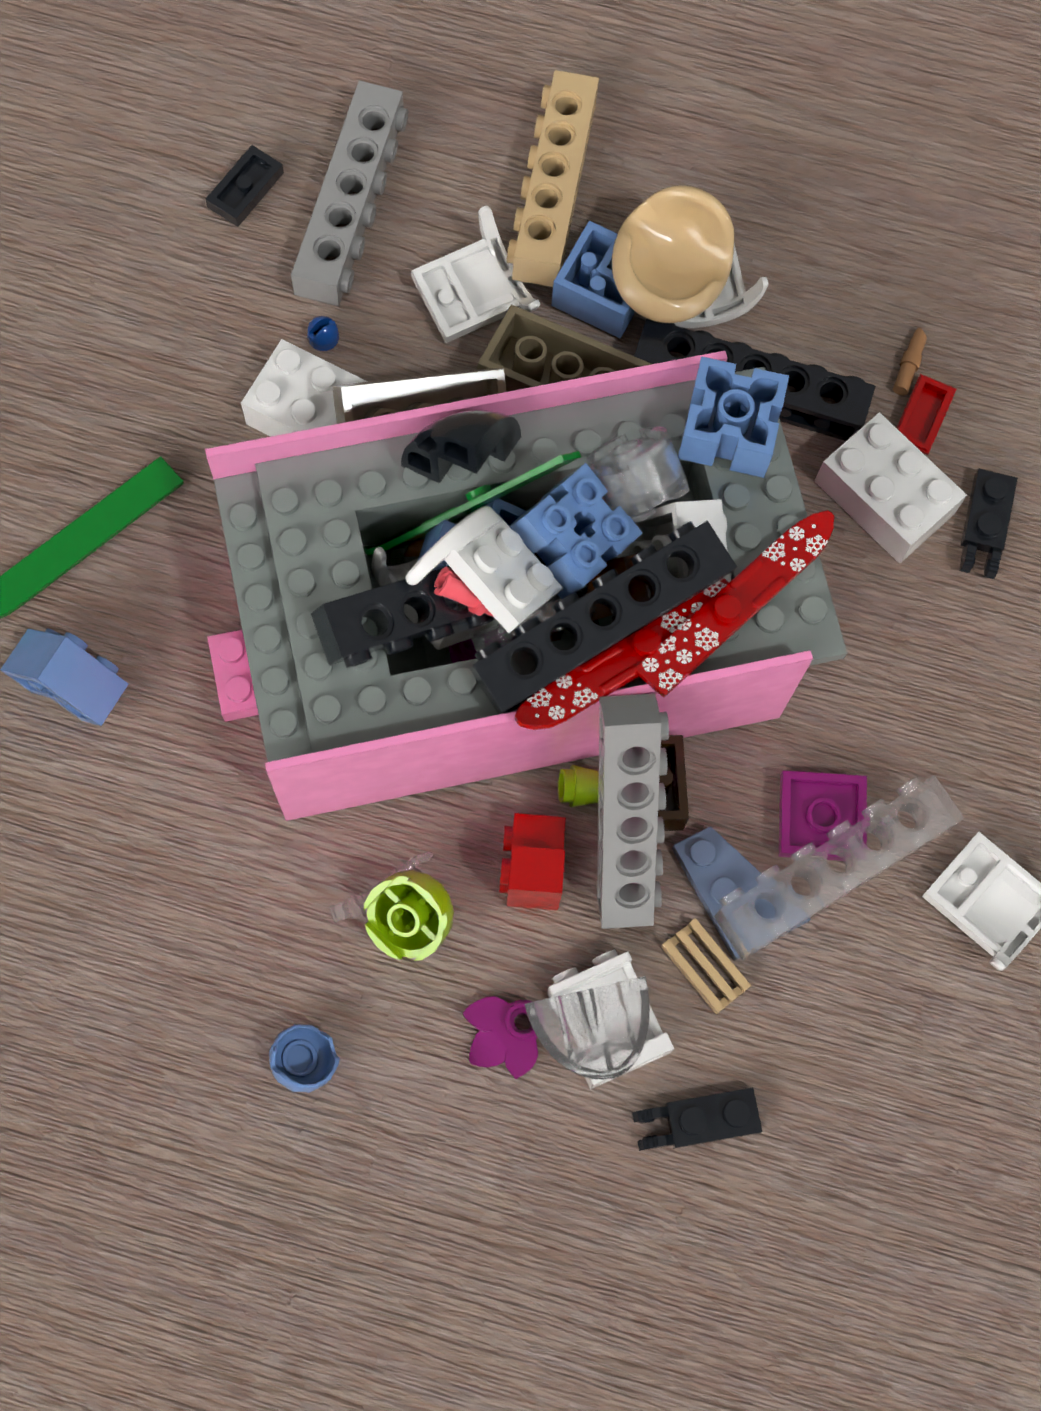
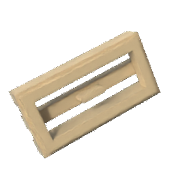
M696 918L661 946L716 1015L751 987L750 983ZM690 934H694L736 985V988L732 990L691 940ZM680 942L725 996L720 1001L675 947Z

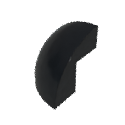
M471 410L450 414L428 425L412 439L403 451L401 466L438 483L442 481L452 464L477 474L489 455L505 462L521 438L520 425L515 418L494 411Z

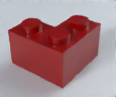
M514 813L513 826L505 825L503 851L511 852V858H502L499 893L508 894L507 906L558 910L563 889L566 817Z

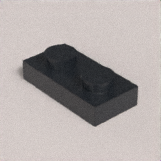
M251 145L205 199L207 208L239 227L284 174L283 164Z

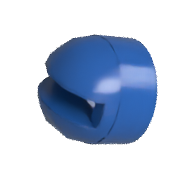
M318 316L311 320L307 328L309 344L319 351L333 349L339 341V331L336 323L328 316Z

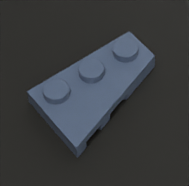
M711 826L673 845L672 851L734 961L811 920Z

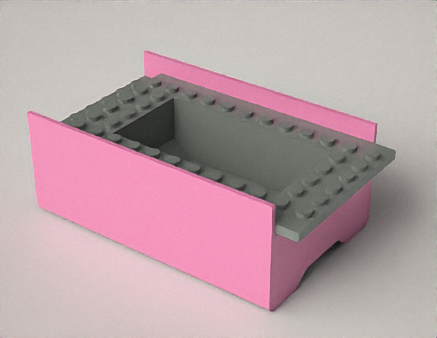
M726 351L205 449L214 479L242 630L207 636L221 714L225 722L259 715L267 762L265 763L266 772L286 821L599 756V701L569 720L552 728L540 730L524 728L515 721V714L524 702L510 711L498 715L471 672L472 665L478 662L477 658L453 663L450 658L449 646L437 650L425 636L412 639L413 647L392 655H388L386 648L371 652L372 660L355 667L346 668L344 661L329 666L311 613L324 603L380 587L371 570L373 554H364L363 546L383 545L421 526L423 522L453 507H459L467 503L468 500L465 494L487 484H490L491 489H494L562 454L576 451L580 452L581 458L499 499L527 511L541 501V498L562 479L585 463L608 489V492L601 497L602 499L615 493L633 490L642 493L651 503L652 509L674 502L722 499L723 513L727 519V531L725 532L727 551L737 566L731 572L732 580L782 534L800 520L808 517L779 418L777 421L779 427L773 456L764 478L730 471L732 460L715 457L712 466L678 459L701 356L727 362ZM760 367L757 369L765 370V367ZM754 369L739 371L734 374L751 377ZM471 410L494 411L515 418L520 425L521 438L505 462L489 455L477 474L452 464L442 481L438 483L401 466L403 451L412 439L428 425L450 414ZM469 513V514H467V515H465V516H463V517H461V518H459V519H457V520H455V521H453V522H451V523L458 524L460 521H462L465 517H467V516L470 515L471 513ZM423 536V537H421V538H419V539H417V540H423V539H425V536ZM409 544L385 551L387 566L405 564L419 557L404 556ZM820 556L664 698L640 677L635 678L608 696L655 694L659 712H667L669 735H683V738L780 718L809 666L844 659L847 655V649ZM587 592L580 593L577 595L579 596V598H582L586 595ZM612 616L599 619V626L610 625ZM362 617L364 630L371 636H377V626L374 621L368 617ZM501 626L500 632L507 633L513 636L514 638H517V635L515 634L514 630L508 633L503 628V626ZM567 629L559 631L561 639L551 643L559 650L571 649L574 645L572 633ZM520 651L511 656L510 662L514 671L522 675L534 672L535 660L529 653Z

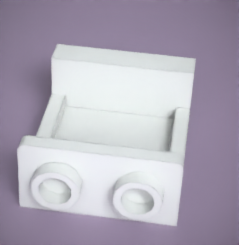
M616 950L608 951L592 960L594 967L578 973L576 967L565 970L552 978L554 984L548 987V997L590 1090L668 1055L674 1050L667 1032L663 1034L633 970L629 951L618 955Z

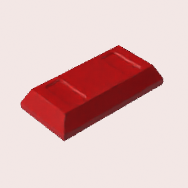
M920 374L896 428L923 454L928 455L957 389Z

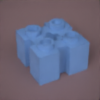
M701 356L678 459L712 466L715 457L732 460L730 471L764 478L773 456L779 427L777 421L783 408L789 376L754 368L751 377L734 374L736 364Z
M587 463L562 479L541 498V501L529 508L509 526L520 535L523 543L533 554H538L546 564V567L550 569L554 578L563 587L557 594L561 599L588 584L607 566L605 562L622 553L643 533L621 505L611 510L601 497L608 492V489Z

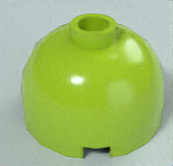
M409 870L392 874L376 885L364 902V910L367 908L368 922L365 924L367 934L377 948L391 958L398 960L402 957L416 958L414 961H418L431 955L442 945L453 925L454 910L449 893L441 882L429 874Z

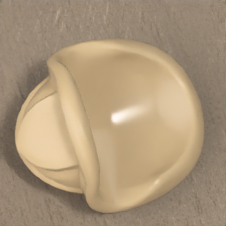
M683 185L672 186L651 195L625 219L614 242L612 273L619 294L631 309L645 318L656 322L677 323L696 317L713 304L721 294L729 278L734 253V227L730 215L723 204L713 195L702 189Z

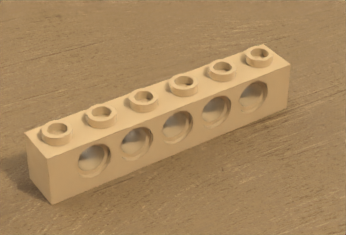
M554 70L551 86L544 85L541 108L546 109L545 116H537L534 138L539 139L538 146L531 145L527 168L533 169L531 177L524 176L520 199L526 200L525 207H517L514 231L519 232L518 239H510L506 262L513 264L512 280L553 287V282L563 266L596 106L598 77Z

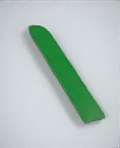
M579 451L562 454L494 489H491L490 484L474 489L465 494L468 500L467 503L459 507H453L383 545L363 546L364 554H374V550L377 547H382L384 551H389L409 544L425 536L443 520L453 522L581 458V454Z
M160 456L0 576V619L22 607L184 484V481Z

